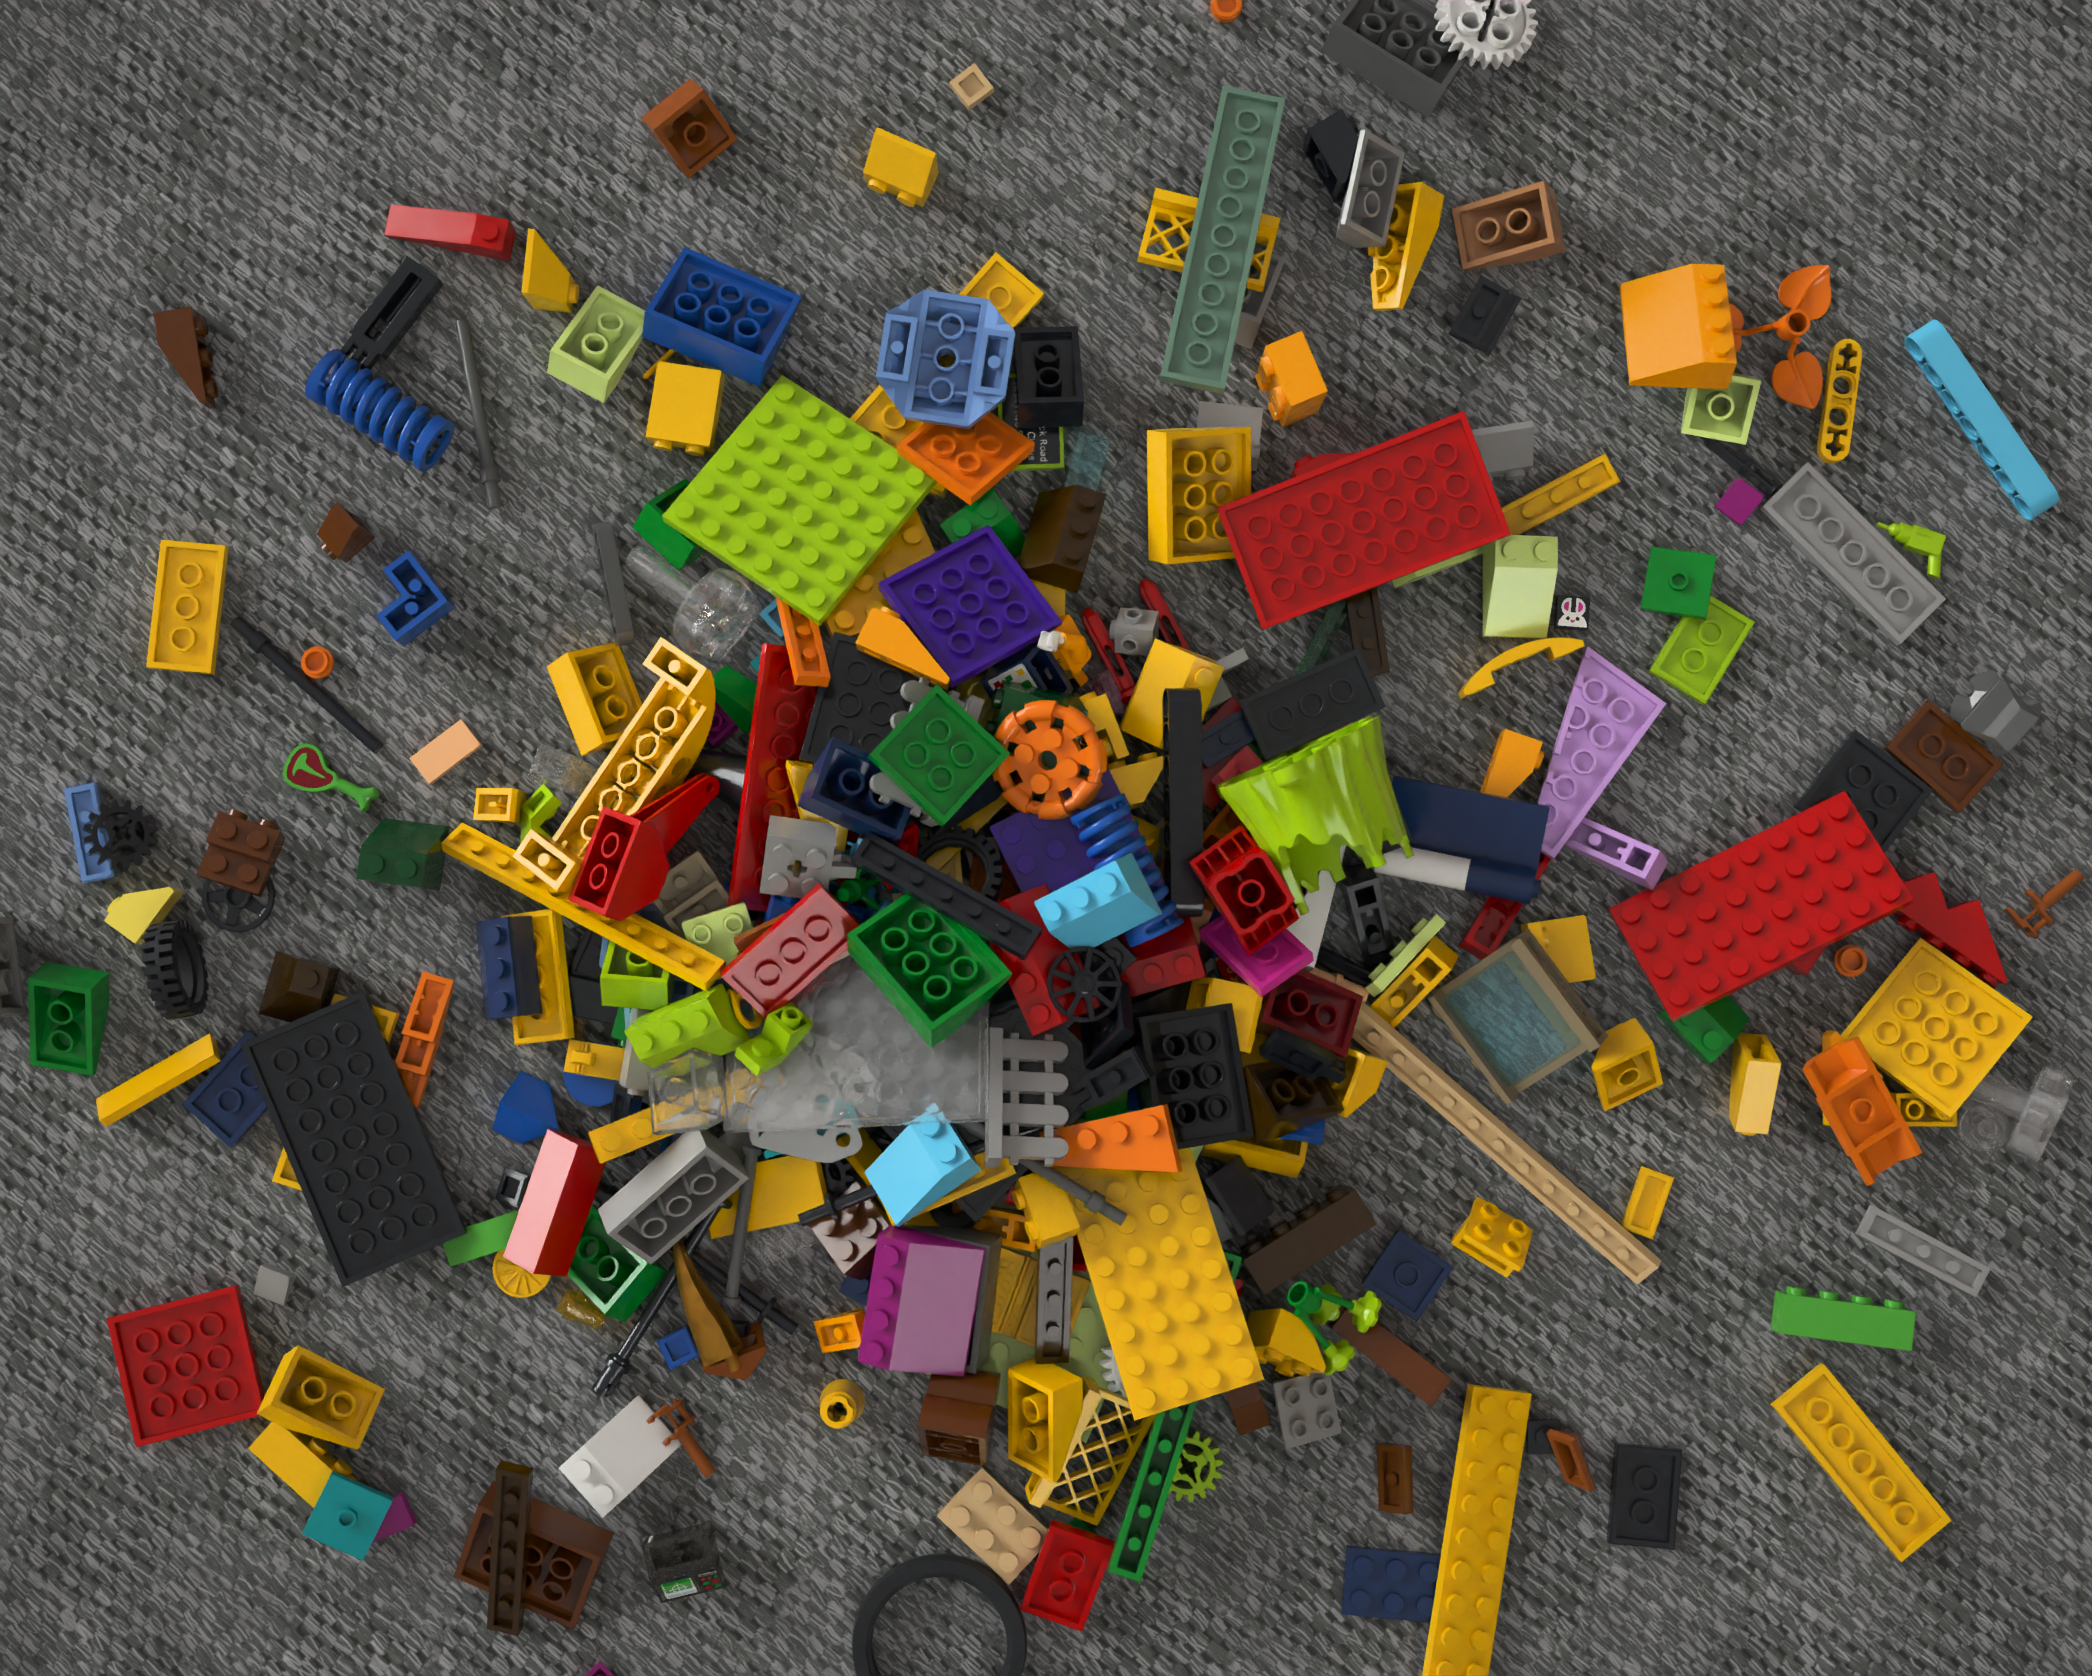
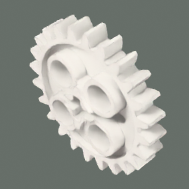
M1438 0L1435 6L1438 10L1434 15V19L1439 20L1435 29L1437 31H1444L1440 41H1450L1451 45L1448 51L1452 52L1457 49L1460 52L1458 60H1462L1465 56L1469 57L1470 66H1473L1477 60L1480 61L1481 67L1484 70L1489 62L1492 63L1495 70H1498L1502 62L1505 66L1509 67L1513 60L1518 62L1522 55L1526 54L1537 34L1534 29L1538 21L1532 19L1536 10L1527 8L1531 0H1494L1492 10L1486 20L1485 27L1487 28L1482 34L1481 42L1478 41V35L1486 19V10L1490 5V0Z

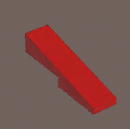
M1543 853L1540 854L1535 879H1540L1551 860ZM1488 896L1458 946L1482 960L1497 950L1524 903Z

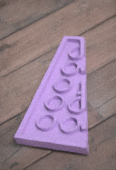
M1588 646L1584 649L1537 800V804L1550 806L1541 853L1551 860L1559 853L1667 704Z

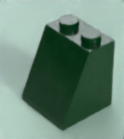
M1002 680L1000 689L995 688L992 696L991 707L995 708L993 718L986 721L984 729L994 737L997 728L1007 715L1013 710L1018 712L1024 709V705L1032 701H1058L1059 705L1065 707L1071 705L1079 709L1086 716L1088 711L1078 696ZM1055 718L1053 727L1063 730L1064 720ZM1031 720L1025 723L1029 732L1037 728ZM1082 734L1076 737L1079 744L1082 738ZM1009 742L1007 750L1014 753L1019 744ZM1044 751L1042 753L1041 760L1043 765L1047 768H1055L1057 764L1056 755L1051 751Z
M384 818L361 845L356 879L440 891L446 854L442 850L441 842L448 837L449 826Z

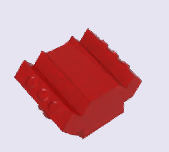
M1241 825L1189 862L1194 873L1202 882L1208 896L1248 957L1299 919L1292 903L1295 900L1265 850L1255 844Z

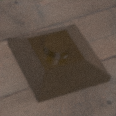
M276 951L258 1014L293 1022L328 1007L340 968Z

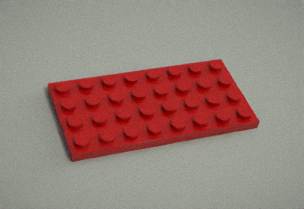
M1465 411L1217 507L1262 630L1511 535Z
M762 644L727 907L744 902L748 910L766 912L771 894L759 892L770 815L800 819L785 765L786 760L804 762L800 761L799 758L819 686L795 685L786 646ZM848 829L845 850L852 848L851 845H847V841L857 843L858 837L862 839L865 837ZM838 878V880L830 881H835L841 886L847 878ZM841 901V904L848 905L847 901Z
M1843 791L1657 884L1654 890L1647 889L1610 907L1609 913L1673 1023L1913 904L1914 899L1847 793Z

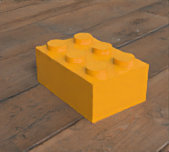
M1300 331L1266 345L1258 366L1259 373L1255 374L1260 390L1262 392L1267 390L1271 400L1268 403V408L1273 420H1279L1283 428L1317 414L1328 390L1303 332Z

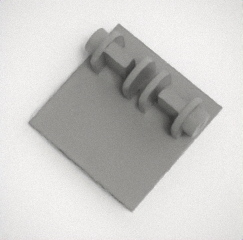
M1200 401L1197 428L1251 427V471L1257 472L1263 408Z
M1310 1373L1309 1377L1300 1375L1289 1379L1285 1377L1273 1379L1271 1391L1274 1392L1275 1410L1278 1412L1276 1417L1279 1420L1282 1433L1280 1438L1283 1440L1285 1449L1341 1433L1330 1375Z

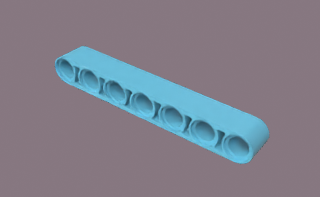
M1934 319L1905 337L1904 342L1907 350L2021 516L2031 521L2059 502V495L2055 487L1945 327Z

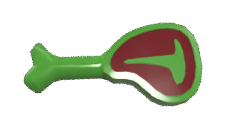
M306 743L297 746L290 753L284 765L283 777L291 787L310 793L338 790L356 799L361 812L368 811L371 802L380 796L376 787L361 788L343 779L337 772L329 768L322 750L312 744Z

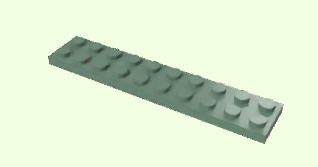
M1224 85L1222 87L1159 381L1224 395L1286 98Z

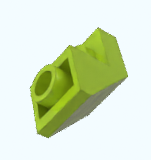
M544 783L521 806L520 844L530 829L551 839L553 837L542 824L555 815L562 802Z
M790 1002L768 1014L761 1034L737 1046L734 1056L758 1077L781 1064L812 1029L814 1022Z

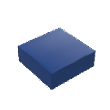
M688 1325L656 1340L670 1370L700 1356Z

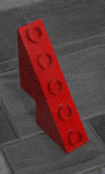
M1935 872L1902 881L1914 900L1913 904L1893 913V915L1898 917L1896 922L1901 927L1910 932L1917 930L1925 936L1924 940L1939 951L1944 949L1952 955L1950 959L1966 970L1970 967L1979 973L1977 978L1991 988H1995L1997 984L2008 983L1979 899L1947 907Z

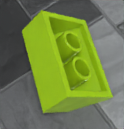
M722 983L709 988L707 991L703 990L644 1014L624 1031L639 1060L666 1076L676 1074L737 1049V1046L751 1039L746 1028L736 1018L732 1001Z

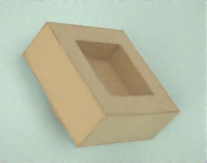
M975 63L949 82L950 88L968 111L994 93V87Z

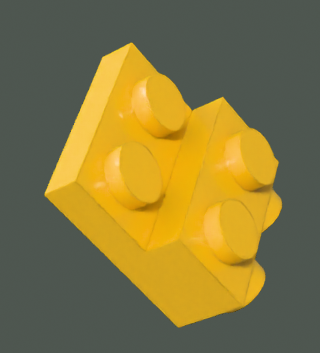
M1091 692L1079 697L1088 711L1087 717L1096 726L1094 727L1099 739L1103 738L1107 753V765L1124 760L1129 756V752L1106 693L1097 696L1095 692Z

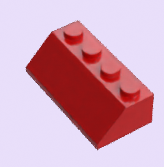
M1047 884L1040 885L998 903L1042 928V935L1025 961L991 942L998 958L1012 972V977L1008 982L1032 1036L1047 1032L1071 1020L1055 1008L1047 989V977L1052 963L1060 954L1070 949L1048 932L1034 904V901L1051 893ZM1073 954L1072 957L1080 970H1083L1084 965L1080 956ZM1066 959L1061 961L1056 970L1071 976L1074 975ZM1053 976L1054 992L1069 987V981ZM1068 993L1056 999L1067 1011L1075 996L1072 993ZM1091 997L1093 1009L1102 1006L1096 997ZM1080 999L1073 1012L1077 1016L1087 1013L1084 999Z
M1181 917L1184 923L1130 948L1139 958L1120 976V979L1129 983L1131 997L1206 976V967L1191 917ZM1125 932L1118 935L1120 939L1129 947L1124 937Z

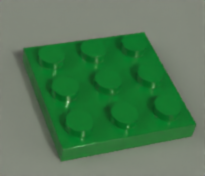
M936 684L867 758L942 827L1008 757L1010 752Z

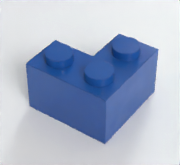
M408 550L383 569L402 596L380 611L376 616L398 643L406 646L456 608L455 604L420 558Z

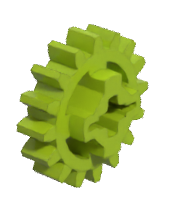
M1198 1429L1193 1431L1192 1436L1187 1434L1184 1444H1194L1202 1449L1193 1451L1186 1449L1183 1445L1181 1452L1184 1458H1187L1189 1462H1193L1192 1467L1195 1477H1192L1191 1473L1185 1468L1180 1469L1182 1467L1180 1455L1168 1493L1170 1494L1174 1491L1176 1501H1180L1183 1495H1187L1191 1503L1194 1500V1494L1197 1493L1205 1499L1206 1493L1204 1489L1208 1487L1215 1491L1216 1485L1212 1481L1213 1478H1222V1473L1216 1467L1223 1465V1459L1214 1457L1220 1451L1218 1445L1209 1447L1211 1437L1207 1435L1201 1440ZM1209 1462L1207 1475L1202 1480L1200 1477L1202 1467ZM1180 1479L1189 1482L1191 1486H1181L1175 1482Z

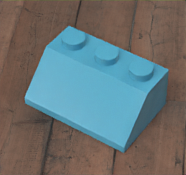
M1132 853L1034 901L1048 932L1070 949L1087 946L1094 948L1162 914Z

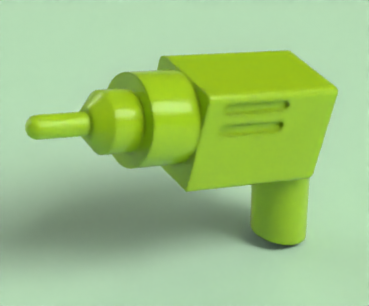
M1881 522L1876 524L1878 527L1886 529L1889 535L1894 537L1895 541L1903 543V549L1928 557L1927 576L1933 579H1940L1942 548L1946 535L1915 524L1909 525L1903 522L1891 525Z

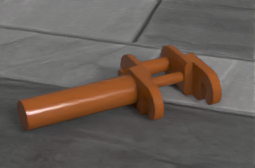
M2074 869L2041 898L2028 889L2024 893L2027 897L2030 896L2032 898L2030 901L2034 906L2033 910L2023 919L2010 907L2004 909V912L2007 915H2011L2010 919L2018 929H2025L2027 931L2026 936L2036 939L2038 938L2037 931L2045 924L2049 926L2054 924L2051 919L2052 916L2047 914L2045 910L2049 909L2081 882L2084 876L2080 871ZM2035 914H2038L2041 919L2031 926L2027 921Z
M674 1398L671 1406L663 1405L648 1417L646 1421L648 1424H651L655 1421V1418L666 1415L675 1428H673L674 1433L662 1442L663 1445L666 1447L671 1444L672 1440L678 1439L704 1477H708L716 1469L685 1428L688 1424L690 1426L694 1424L693 1420L696 1418V1415H689L683 1407L684 1398L679 1400ZM675 1409L678 1410L684 1419L680 1424L677 1423L671 1414Z

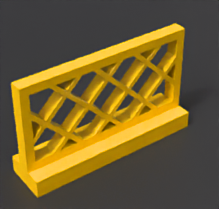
M1155 188L1137 262L1183 272L1185 262L1178 255L1186 252L1188 249L1190 236L1185 229L1192 228L1198 198ZM1261 214L1256 243L1265 245L1267 248L1256 255L1253 253L1251 265L1256 268L1260 277L1259 280L1248 277L1247 289L1263 292L1280 223L1279 217ZM1154 220L1170 222L1173 227L1161 232L1155 225ZM1178 233L1185 243L1173 249L1166 238ZM1157 242L1166 251V253L1161 255L1146 253L1147 247Z
M1083 1376V1409L1059 1479L1052 1483L1033 1472L1024 1488L1029 1504L1039 1508L1042 1505H1046L1098 1526L1148 1432L1155 1414L1144 1417L1140 1425L1127 1429L1123 1416L1132 1413L1127 1397L1100 1387L1095 1380ZM1101 1398L1114 1402L1117 1411L1098 1417L1095 1409ZM1119 1418L1124 1431L1105 1437L1101 1425ZM1097 1426L1102 1439L1083 1446L1081 1441L1083 1432ZM1126 1438L1129 1445L1126 1452L1112 1457L1108 1445ZM1105 1447L1109 1459L1090 1466L1086 1453ZM1083 1455L1087 1467L1068 1474L1066 1464L1069 1459ZM1112 1467L1114 1475L1111 1480L1097 1486L1093 1473ZM1090 1475L1094 1487L1075 1494L1071 1481ZM1068 1483L1071 1496L1060 1500L1050 1497L1055 1487ZM1097 1495L1099 1503L1093 1514L1080 1509L1078 1501Z

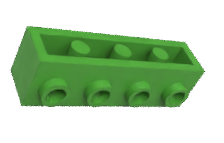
M1787 1286L1786 1292L1775 1290L1771 1330L1777 1333L1912 1351L1916 1311L1905 1308V1302L1885 1299L1884 1305L1872 1303L1873 1298L1861 1295H1852V1300L1839 1299L1840 1293L1819 1290V1296L1807 1295V1289Z

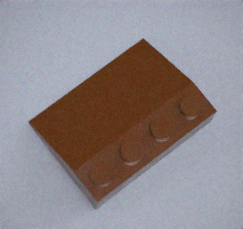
M495 1481L492 1482L478 1504L454 1574L455 1578L489 1592ZM531 1498L524 1608L575 1629L606 1557L614 1532L535 1498Z

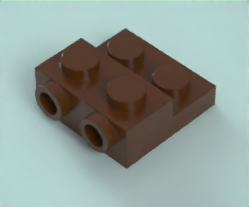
M229 809L228 814L218 811L206 840L209 846L198 869L197 876L261 897L285 837L281 831H278L279 826L271 821L260 819L257 824L247 821L248 816L240 811Z

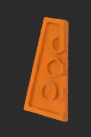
M1168 1104L1053 1129V1138H1062L1069 1146L1066 1157L1059 1161L1053 1160V1166L1159 1172L1183 1171ZM1044 1131L1039 1133L1040 1137H1044Z

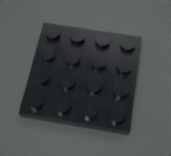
M834 632L827 655L831 679L828 687L818 688L799 758L800 761L815 764L832 737L871 754L893 730L890 724L891 716L899 711H909L911 702L904 700L901 696V686L910 680L919 682L920 678L857 650V637ZM929 682L928 686L933 688L935 685ZM956 685V686L953 687V688H951V687L949 686L948 691L945 690V689H943V690L949 695V692H950V691H952V690H953V691H956V690H957V686H958V685Z

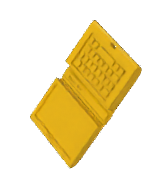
M1001 1246L991 1331L994 1333L999 1332L1019 1342L1035 1347L1038 1260ZM1072 1273L1070 1336L1091 1280Z

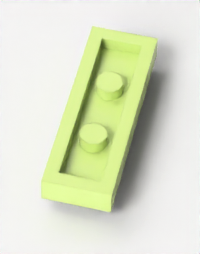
M1437 914L1429 920L1423 917L1410 930L1414 936L1407 943L1401 940L1389 953L1393 957L1386 966L1381 962L1368 975L1372 981L1365 989L1373 997L1383 992L1446 922Z

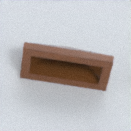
M759 1322L750 1325L749 1335L747 1337H740L744 1347L737 1352L743 1368L731 1373L725 1359L708 1366H704L702 1362L705 1374L741 1380L748 1379L767 1351L762 1325Z
M1549 1429L1546 1434L1565 1482L1591 1492L1595 1487L1580 1433Z

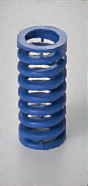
M333 349L324 355L316 364L305 387L307 398L320 406H326L330 413L341 415L342 420L347 424H355L358 431L363 434H369L371 439L377 443H384L387 450L398 452L400 458L404 461H413L415 468L421 472L428 471L439 461L452 440L455 429L452 422L441 415H435L429 420L430 408L422 405L415 410L416 400L413 397L407 396L401 400V389L392 387L387 390V380L382 377L373 381V372L370 369L364 368L359 371V363L354 359L344 362L346 355L339 349ZM335 364L331 376L327 381H325L328 372L330 371L331 367ZM343 396L341 403L337 404V400ZM357 405L356 412L352 413V409ZM372 414L370 421L366 422V418ZM387 422L385 430L381 431L380 427ZM402 430L399 439L395 441V436ZM444 431L443 438H438L439 435ZM435 441L439 442L440 444L435 452L426 458L428 450ZM413 444L415 447L409 450V445Z
M1125 793L1070 817V821L1074 826L1078 828L1085 825L1088 826L1079 834L1078 838L1082 843L1104 838L1086 851L1089 859H1097L1112 854L1099 862L1094 867V871L1129 853H1135L1146 844V839L1143 835L1123 839L1138 828V821L1136 819H1128L1113 824L1131 811V806ZM1149 851L1133 855L1140 870L1149 865L1154 859L1152 852ZM1149 868L1141 871L1148 886L1161 877L1159 868ZM1157 884L1149 887L1156 902L1169 893V888L1166 884ZM1166 900L1158 902L1157 904L1162 912L1161 915L1125 932L1124 937L1130 948L1164 934L1184 923L1183 918L1177 917L1176 912H1174L1176 910L1175 901Z

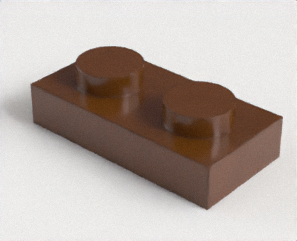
M1388 1442L1377 1444L1379 1511L1405 1515L1413 1513L1412 1446Z

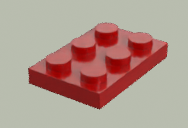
M1052 1519L1021 1601L1020 1610L1083 1631L1114 1549L1115 1541Z

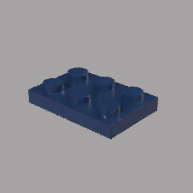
M248 1030L182 1104L229 1147H235L268 1110L241 1047V1043L258 1037L253 1030Z
M1346 1545L1341 1604L1342 1615L1430 1623L1441 1554Z

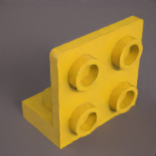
M1585 915L1520 925L1521 932L1527 929L1530 930L1568 983L1596 978Z

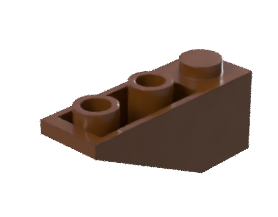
M192 307L153 313L158 346L199 402L209 409L216 408L214 398L218 397V387L216 381L210 375L209 367L213 366V356L210 348L206 347L204 336L208 335L209 332L205 317L201 316Z

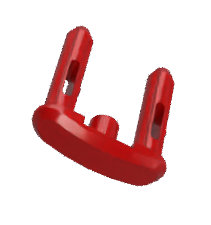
M1143 579L1139 583L1140 596L1148 610L1159 611V632L1164 641L1175 645L1162 621L1166 619L1180 647L1191 651L1157 585L1150 581V579ZM1086 608L1082 612V623L1119 692L1117 700L1124 704H1129L1136 683L1121 654L1115 653V643L1113 639H1110L1109 631L1100 614L1092 608ZM1106 648L1110 649L1123 676L1117 675L1105 652Z

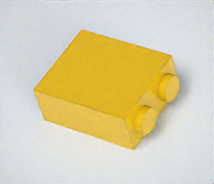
M658 361L645 436L649 443L654 444L653 448L662 451H672L673 447L684 448L685 453L694 456H704L705 452L713 453L725 384V376L721 370Z

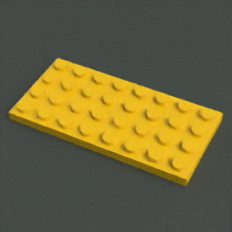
M1190 1148L1178 1150L1183 1170L1181 1172L1056 1166L1060 1173L1091 1192L1096 1190L1106 1197L1105 1201L1127 1214L1120 1226L1099 1212L1094 1214L1084 1207L1085 1203L1067 1193L1080 1225L1077 1237L1134 1421L1264 1380Z

